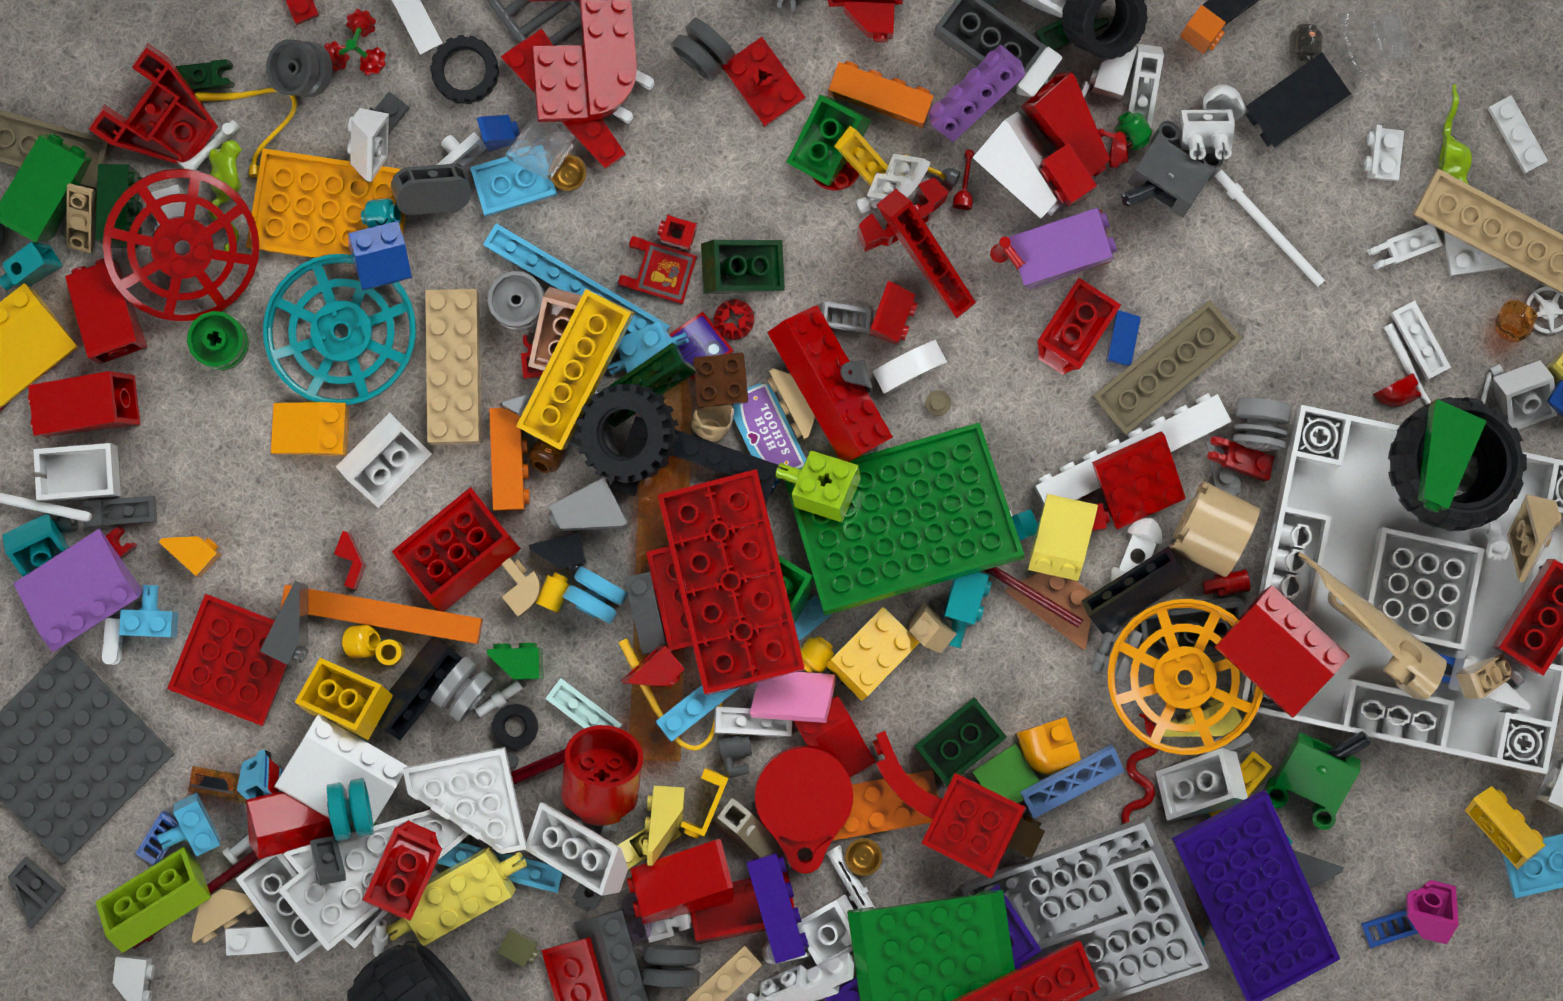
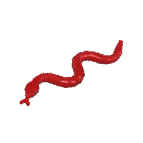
M1140 713L1139 716L1145 720L1146 733L1151 737L1156 725L1147 719L1145 714ZM1151 746L1132 753L1127 759L1126 771L1133 781L1144 788L1145 795L1141 799L1134 800L1125 805L1121 812L1123 824L1130 822L1129 815L1131 812L1147 807L1155 797V788L1152 782L1136 769V764L1139 761L1149 758L1159 751Z

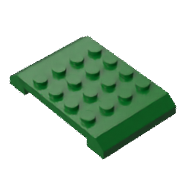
M1003 889L977 892L975 895L847 911L860 1001H952L1015 970Z

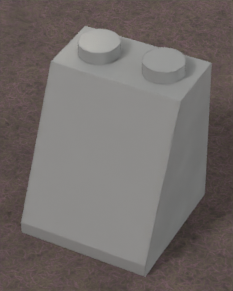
M605 478L549 505L552 512L548 513V516L556 529L560 528L564 532L626 529L630 527Z

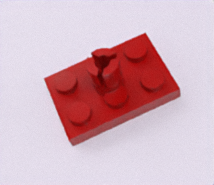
M760 37L737 53L728 64L721 65L724 72L764 127L806 99L763 37Z

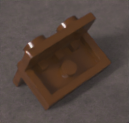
M744 353L693 358L696 370L695 384L699 408L748 403Z

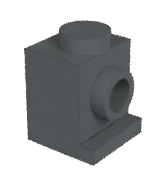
M580 883L572 897L577 900L575 905L585 911H589L590 908L595 910L602 896L594 892L592 897H587L585 889L588 887Z

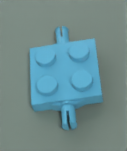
M662 321L655 322L623 336L618 346L620 361L609 364L608 369L615 368L609 372L611 375H614L625 369L629 373L672 342L677 346L688 343L689 339H683L687 337L686 333L672 338L667 333Z

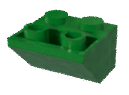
M501 643L493 644V649H487V655L512 679H544L543 648L537 647V643H519V648H511V644Z

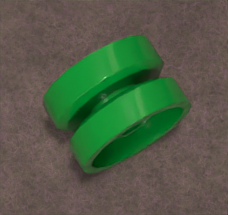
M211 311L200 315L193 321L188 330L187 344L190 353L198 362L213 370L225 371L235 368L244 360L249 348V338L246 329L238 320L224 312ZM219 338L222 339L220 344L216 343L217 339Z

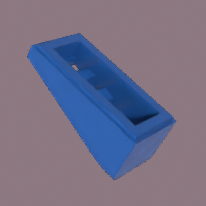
M167 811L160 813L135 853L151 865H155L163 860L171 848L169 847L166 850L160 849L150 842L152 838L159 842L156 834L158 830L162 833L168 831L161 826L163 822L172 828L178 826L176 817ZM148 847L156 852L158 856L154 858L144 850Z
M1406 908L1361 923L1370 948L1418 934V931L1408 917L1411 928L1407 930L1405 928L1402 916H1407ZM1391 920H1397L1401 932L1396 933ZM1386 922L1390 936L1386 937L1381 923ZM1376 925L1381 939L1376 940L1374 933L1372 938L1369 930L1370 926Z

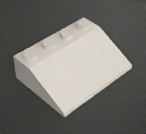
M318 714L312 721L274 787L329 818L327 784L341 782L345 787L347 797H349L348 785L350 780L364 778L374 824L402 778L403 768L408 766ZM352 822V832L356 830L354 822Z

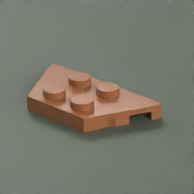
M1040 572L1021 581L1082 618L1083 622L1077 628L1013 588H1006L1005 593L1082 650H1085L1091 619L1081 600L1093 594L1076 580Z

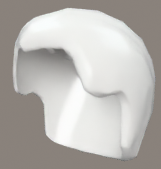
M1219 84L1211 88L1203 98L1204 110L1232 109L1234 121L1241 118L1246 111L1240 93L1235 88L1226 84Z

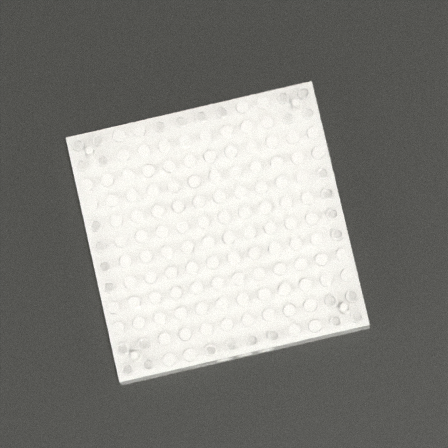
M1305 405L1297 407L1259 594L1271 585L1274 586L1347 652L1350 657L1295 717H1290L1264 692L1257 713L1352 734H1358L1363 731L1371 738L1529 772L1547 774L1563 695V646L1544 676L1534 674L1504 655L1511 666L1517 667L1523 672L1525 682L1518 689L1514 690L1531 705L1530 711L1517 710L1484 699H1466L1463 693L1448 689L1449 684L1441 682L1428 699L1413 698L1395 685L1396 680L1383 671L1393 657V654L1380 640L1373 638L1329 604V590L1325 587L1321 576L1299 557V553H1303L1436 653L1456 659H1465L1466 655L1485 660L1501 654L1492 646L1546 560L1556 559L1563 564V460L1523 452V454H1527V470L1523 472L1522 476L1523 487L1518 498L1514 499L1510 504L1508 511L1495 520L1500 521L1501 533L1508 540L1507 534L1526 494L1556 501L1558 510L1561 513L1560 524L1554 528L1551 534L1550 545L1544 548L1541 557L1525 582H1519L1511 548L1506 560L1501 558V561H1499L1497 558L1496 560H1493L1492 557L1488 558V538H1486L1485 529H1489V523L1482 527L1465 531H1447L1438 527L1433 528L1420 522L1416 515L1411 511L1408 512L1398 499L1400 497L1395 487L1391 486L1388 474L1390 472V460H1388L1390 445L1397 435L1399 425ZM1474 451L1454 496L1470 489L1477 478L1478 461ZM1336 597L1337 602L1343 605V603ZM1242 673L1238 698L1252 703L1255 684Z

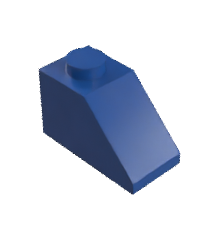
M509 115L481 116L477 118L483 142L489 152L518 144L516 136H520L519 128L516 121L511 122Z

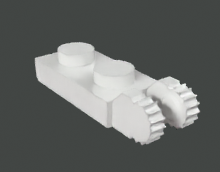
M1427 224L1388 239L1385 243L1368 249L1367 252L1370 256L1388 249L1391 257L1380 260L1373 265L1374 269L1378 270L1440 248L1443 244L1436 227Z

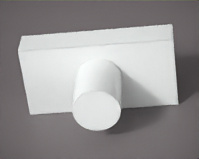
M475 132L461 144L452 135H449L441 143V146L449 154L437 165L457 164L464 169L487 148Z

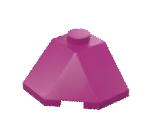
M1430 880L1422 888L1414 889L1407 893V917L1423 939L1448 944L1459 925L1456 886Z

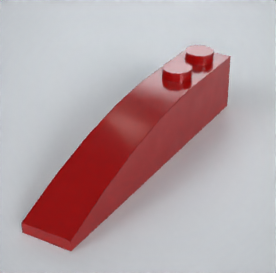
M894 189L876 206L912 260L956 318L960 317L976 301L911 200L899 190Z

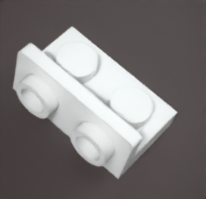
M1377 124L1372 131L1368 132L1366 145L1370 146V155L1366 156L1364 161V171H1368L1367 178L1399 181L1404 137L1403 130L1382 128V125Z

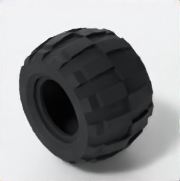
M1469 397L1439 399L1486 420V424L1474 449L1478 461V474L1474 484L1466 492L1454 496L1449 509L1439 510V513L1423 507L1425 503L1418 500L1430 403L1418 408L1397 429V435L1390 445L1388 455L1390 472L1388 474L1391 486L1395 487L1400 497L1398 499L1408 512L1411 511L1416 515L1420 522L1433 528L1438 527L1447 531L1470 530L1497 520L1508 511L1513 500L1518 498L1524 484L1522 476L1523 472L1527 470V454L1522 452L1520 442L1523 439L1518 429L1512 428L1506 421L1508 418L1496 407L1491 408L1483 404L1481 400Z
M408 941L404 945L398 944L380 953L363 967L353 980V986L347 991V1001H472L466 990L446 965L426 946L413 941Z

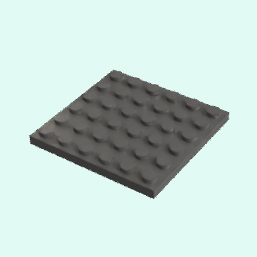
M66 645L0 710V801L65 864L175 753Z

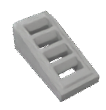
M825 301L819 304V309L826 321L828 310H832L831 320L827 322L832 331L870 333L872 308ZM838 311H842L841 324L837 323ZM848 312H852L851 325H847ZM858 313H863L861 327L857 326Z

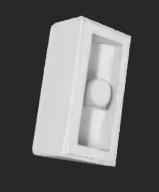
M1046 47L1018 84L1016 93L1028 97L1035 96L1060 63L1062 56L1050 47Z

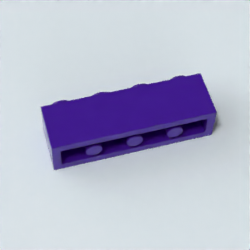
M777 853L747 861V867L775 963L806 955L805 948H808L809 944L805 932H799L797 923L802 921L798 907L792 908L790 898L794 897L791 883H785L783 873L787 872L783 857L778 858Z

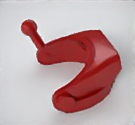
M1101 128L1098 129L1101 137L1113 138L1109 153V167L1117 168L1120 164L1129 163L1125 134L1123 132L1114 134L1106 132Z

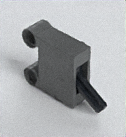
M1164 121L1152 136L1150 148L1129 178L1127 183L1135 188L1121 195L1122 204L1130 207L1152 198L1183 218L1205 183L1211 180L1221 167L1223 156L1222 160L1218 159L1215 156V149L1208 148L1203 159H1191L1189 154L1174 146L1180 136L1178 125L1172 121Z

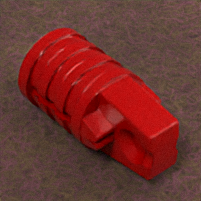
M1246 569L1230 572L1227 577L1215 574L1214 579L1203 581L1202 584L1204 595L1218 593L1219 597L1244 591L1249 592L1251 590L1250 579Z

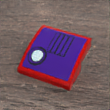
M704 312L693 317L669 334L673 338L686 333L687 337L683 339L688 338L689 342L678 346L684 360L693 366L694 357L731 354L734 352ZM695 373L690 376L693 381H695Z

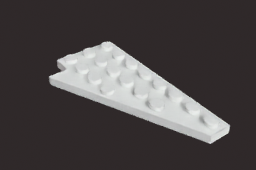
M432 809L374 825L373 835L360 837L354 831L350 839L338 841L346 873V881L320 885L319 880L316 879L311 845L289 850L283 853V855L298 873L281 886L278 891L322 946L329 951L379 909L362 901V898L394 827H398L409 820L436 832L438 843L443 848L438 860L466 838L469 833Z

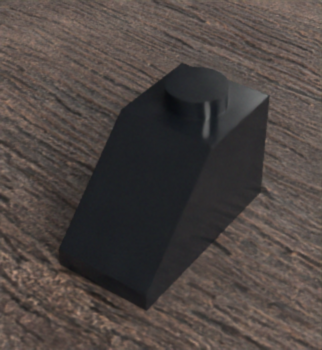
M579 533L529 545V549L562 570L567 569L568 573L576 572L580 566L587 564Z

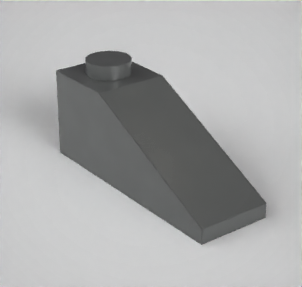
M647 572L625 577L642 655L651 653L658 646L667 647L651 573Z

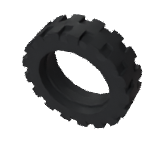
M458 35V38L453 39L451 37L447 39L446 43L438 46V51L432 56L430 71L436 88L446 99L457 104H472V102L482 101L485 96L491 94L498 81L499 67L493 50L486 42L471 35L469 37ZM460 50L476 52L483 58L486 66L483 80L478 86L469 90H459L452 87L447 82L444 74L447 59L453 53Z

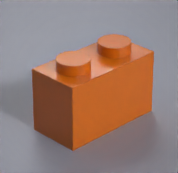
M1201 5L1186 24L1179 37L1204 54L1208 48L1213 51L1225 34L1222 28L1226 22Z

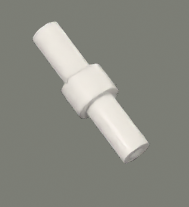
M517 680L504 690H498L493 693L491 699L476 708L475 711L481 718L494 708L502 707L507 703V699L522 690L523 687Z
M384 919L377 920L376 930L372 935L373 954L375 957L384 951V946L388 942L387 922Z

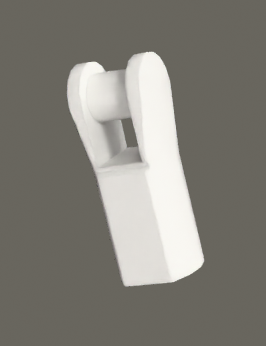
M105 619L102 660L105 664L116 665L121 661L123 635H119L120 619Z

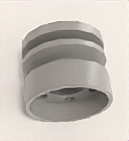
M1239 398L1236 416L1247 421L1246 424L1234 425V430L1245 434L1233 435L1232 441L1245 446V448L1258 451L1285 450L1287 443L1275 438L1287 437L1288 432L1277 428V424L1290 423L1292 406L1275 400Z

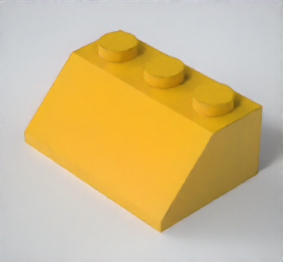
M1491 786L1477 795L1464 811L1518 870L1546 845L1543 843L1544 839L1541 834L1535 829L1531 830L1525 823L1526 819L1523 814L1517 809L1513 810L1507 803L1508 799L1505 794Z

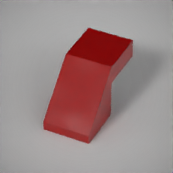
M342 531L334 555L353 561L344 586L357 590L366 565L351 533Z

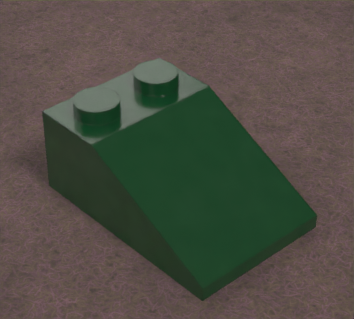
M711 240L701 243L703 294L785 291L782 240Z

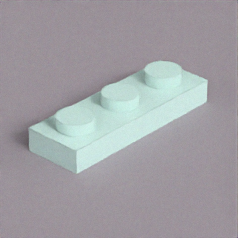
M560 678L545 698L583 728L596 725H609L617 728L622 726L619 721L562 678Z

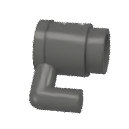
M748 735L717 739L726 776L733 778L749 774L747 764L735 767L733 761L745 759L746 756L752 755Z

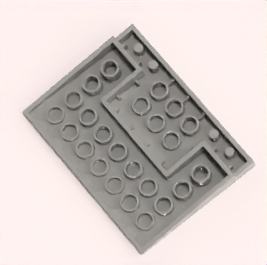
M1149 815L1034 856L1032 859L1029 858L998 869L993 879L985 875L976 877L965 882L961 888L964 896L975 895L977 892L987 891L996 884L1000 885L1042 948V951L1023 962L1022 966L1076 940L1081 941L1100 990L1077 1001H1112L1208 969L1211 966Z

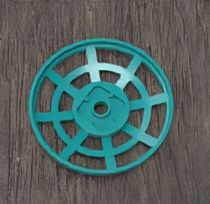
M329 254L313 258L299 265L278 284L270 297L265 311L263 340L267 357L274 371L294 392L314 402L346 403L347 406L366 402L381 395L403 374L415 348L417 334L416 317L410 298L400 282L391 284L403 302L389 308L383 297L373 288L362 291L359 281L345 278L328 280L323 268L324 265L335 263L354 264L352 256L349 254ZM311 270L314 271L319 284L308 290L298 300L296 305L282 299L284 293L294 281ZM351 287L356 290L351 302L336 301L332 288ZM322 292L326 305L320 308L316 314L304 309L305 305L314 296ZM365 294L370 295L382 309L381 312L371 316L366 314L360 307ZM278 307L291 314L288 327L290 345L275 349L272 328L274 315ZM407 312L409 340L406 352L403 354L392 349L395 336L393 318ZM299 318L311 323V338L300 342L297 341ZM386 321L387 338L385 345H382L372 340V326ZM339 325H346L348 327V334L344 338H337L335 335V329ZM316 348L324 356L319 369L317 370L310 365L301 352ZM367 349L380 354L373 365L364 371L361 370L357 358L363 355ZM294 355L301 367L314 376L307 390L290 378L279 359ZM387 358L400 363L395 373L384 384L371 392L368 391L365 378L375 373L385 363ZM334 361L348 362L352 375L337 377L330 376L328 373ZM323 382L332 384L355 383L359 396L334 399L319 396L317 393Z

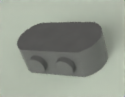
M457 164L405 167L398 171L391 181V190L397 206L406 215L459 211L467 205L472 193L463 169Z

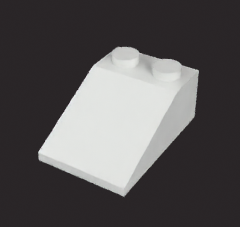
M1221 748L1156 771L1167 821L1224 810L1248 798L1237 752Z

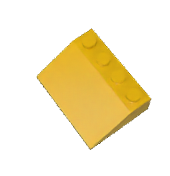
M25 283L0 302V408L78 348V345L36 291Z

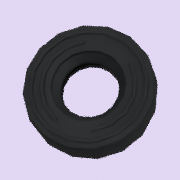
M508 704L502 707L495 714L492 722V733L496 741L503 747L512 750L522 749L530 745L538 732V720L534 712L521 704ZM515 716L520 717L525 723L524 732L517 737L510 736L505 729L506 721Z

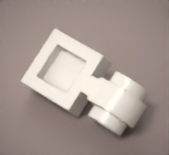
M691 913L676 916L672 919L668 918L644 924L649 943L675 936L673 926L678 927L679 931L693 928Z

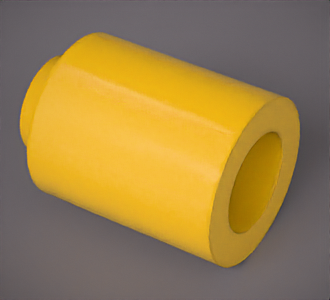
M555 572L552 577L547 575L535 603L559 613L565 600L562 596L570 585L566 583L568 578Z
M383 640L376 648V657L384 665H397L404 659L405 649L399 641Z

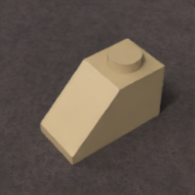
M926 602L921 605L909 620V631L924 647L940 654L956 636L951 627Z

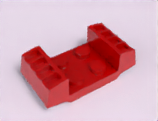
M931 178L918 184L916 195L922 205L920 203L916 204L915 208L925 223L930 221L933 212L946 202L945 200L949 193L936 178ZM873 213L858 225L857 234L864 252L880 245L890 246L899 240L888 223L885 230L882 229Z

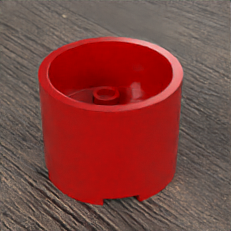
M609 725L587 727L572 736L565 749L561 785V799L565 808H569L574 814L581 817L582 822L592 825L615 824L620 822V818L634 810L638 801L643 766V751L638 741L625 730Z

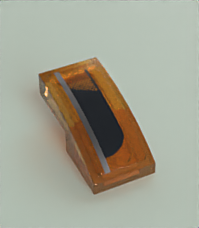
M192 766L188 791L238 800L239 792L237 791L240 774Z

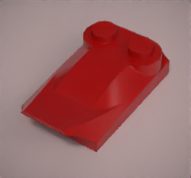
M1078 277L1037 341L1038 359L1062 375L1073 370H1079L1121 307V304Z
M409 820L398 827H394L372 878L365 889L362 901L392 915L411 921L443 849L438 843L436 832Z

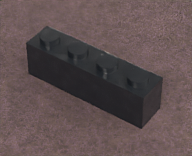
M1168 546L1081 601L1090 619L1101 633L1105 634L1190 581V578L1179 559Z
M432 636L389 690L393 697L380 718L378 725L401 741L430 704L432 696L440 684L463 658L443 641Z

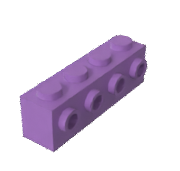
M1002 45L989 52L976 68L971 69L958 85H954L940 102H936L928 112L932 126L954 142L1026 75L1022 62Z

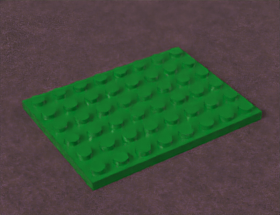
M980 422L862 455L851 461L850 463L859 466L861 480L843 522L795 508L792 492L796 484L785 480L824 615L1025 559Z

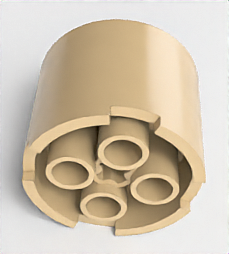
M1202 481L1196 489V497H1193L1190 504L1187 505L1172 537L1176 541L1170 545V549L1178 555L1223 577H1227L1240 558L1254 530L1260 508L1210 483Z

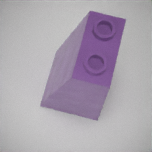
M1098 208L1010 236L1012 247L1021 259L1026 262V264L1019 268L1024 286L1030 290L1114 260L1113 253L1117 252L1114 238H1108L1106 228L1110 227L1106 213H1101Z

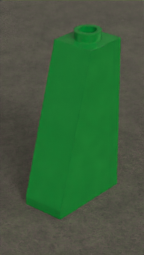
M1439 399L1432 401L1429 405L1418 500L1425 503L1423 507L1439 513V510L1449 509L1486 424V420Z

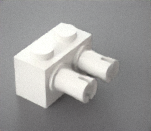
M1232 109L1181 110L1179 125L1181 150H1189L1191 159L1196 160V155H1198V159L1201 160L1206 156V149L1214 148L1215 156L1218 159L1222 160V155L1224 159H1228L1232 154L1231 149L1235 127Z

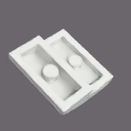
M893 154L885 174L876 173L867 196L882 200L894 189H897L908 197L923 179L931 162L924 158Z

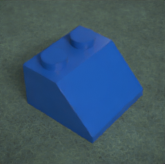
M398 221L348 233V246L362 291L412 278L406 245Z

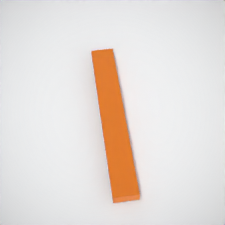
M285 584L281 608L292 588L291 585ZM308 588V615L479 644L483 623L482 618Z

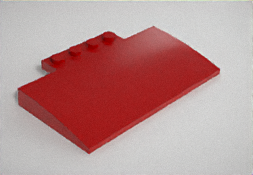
M755 469L658 494L669 546L647 551L648 563L670 652L689 647L694 648L704 694L708 696L806 670L758 470Z

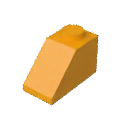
M199 536L161 538L159 541L165 549L198 577H202L222 555L217 551L219 545L209 537L206 539Z

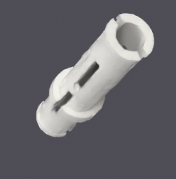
M839 845L826 852L850 894V901H854L858 909L874 907L867 894V887H863L857 875L848 868L841 846Z

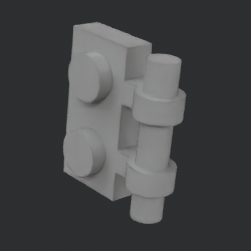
M1117 625L1102 635L1104 640L1099 652H1095L1093 657L1095 661L1091 670L1107 675L1110 654L1117 638L1125 627ZM1133 630L1125 642L1137 648L1143 634ZM1119 652L1115 669V679L1124 681L1133 659L1122 652Z

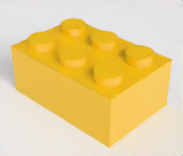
M882 607L826 666L863 701L920 642L892 614Z
M319 658L295 703L307 713L315 717L319 714L348 732L369 740L393 695L381 684Z

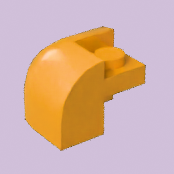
M1066 717L1015 733L1021 752L1028 765L1038 773L1045 775L1055 774L1081 760L1076 741H1074Z

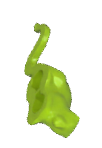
M1453 84L1451 91L1452 104L1443 125V145L1440 151L1438 169L1468 184L1467 175L1472 164V153L1469 147L1451 136L1452 121L1459 104L1457 85Z
M230 139L224 142L220 149L210 150L209 160L212 167L210 175L224 181L238 193L241 189V181L238 178L236 160L242 149L235 140ZM210 184L212 191L217 195V198L212 203L217 207L231 199L222 190ZM208 210L209 216L213 221L216 220L217 217ZM231 223L234 229L237 242L239 238V233L236 227ZM229 242L224 245V251H229Z

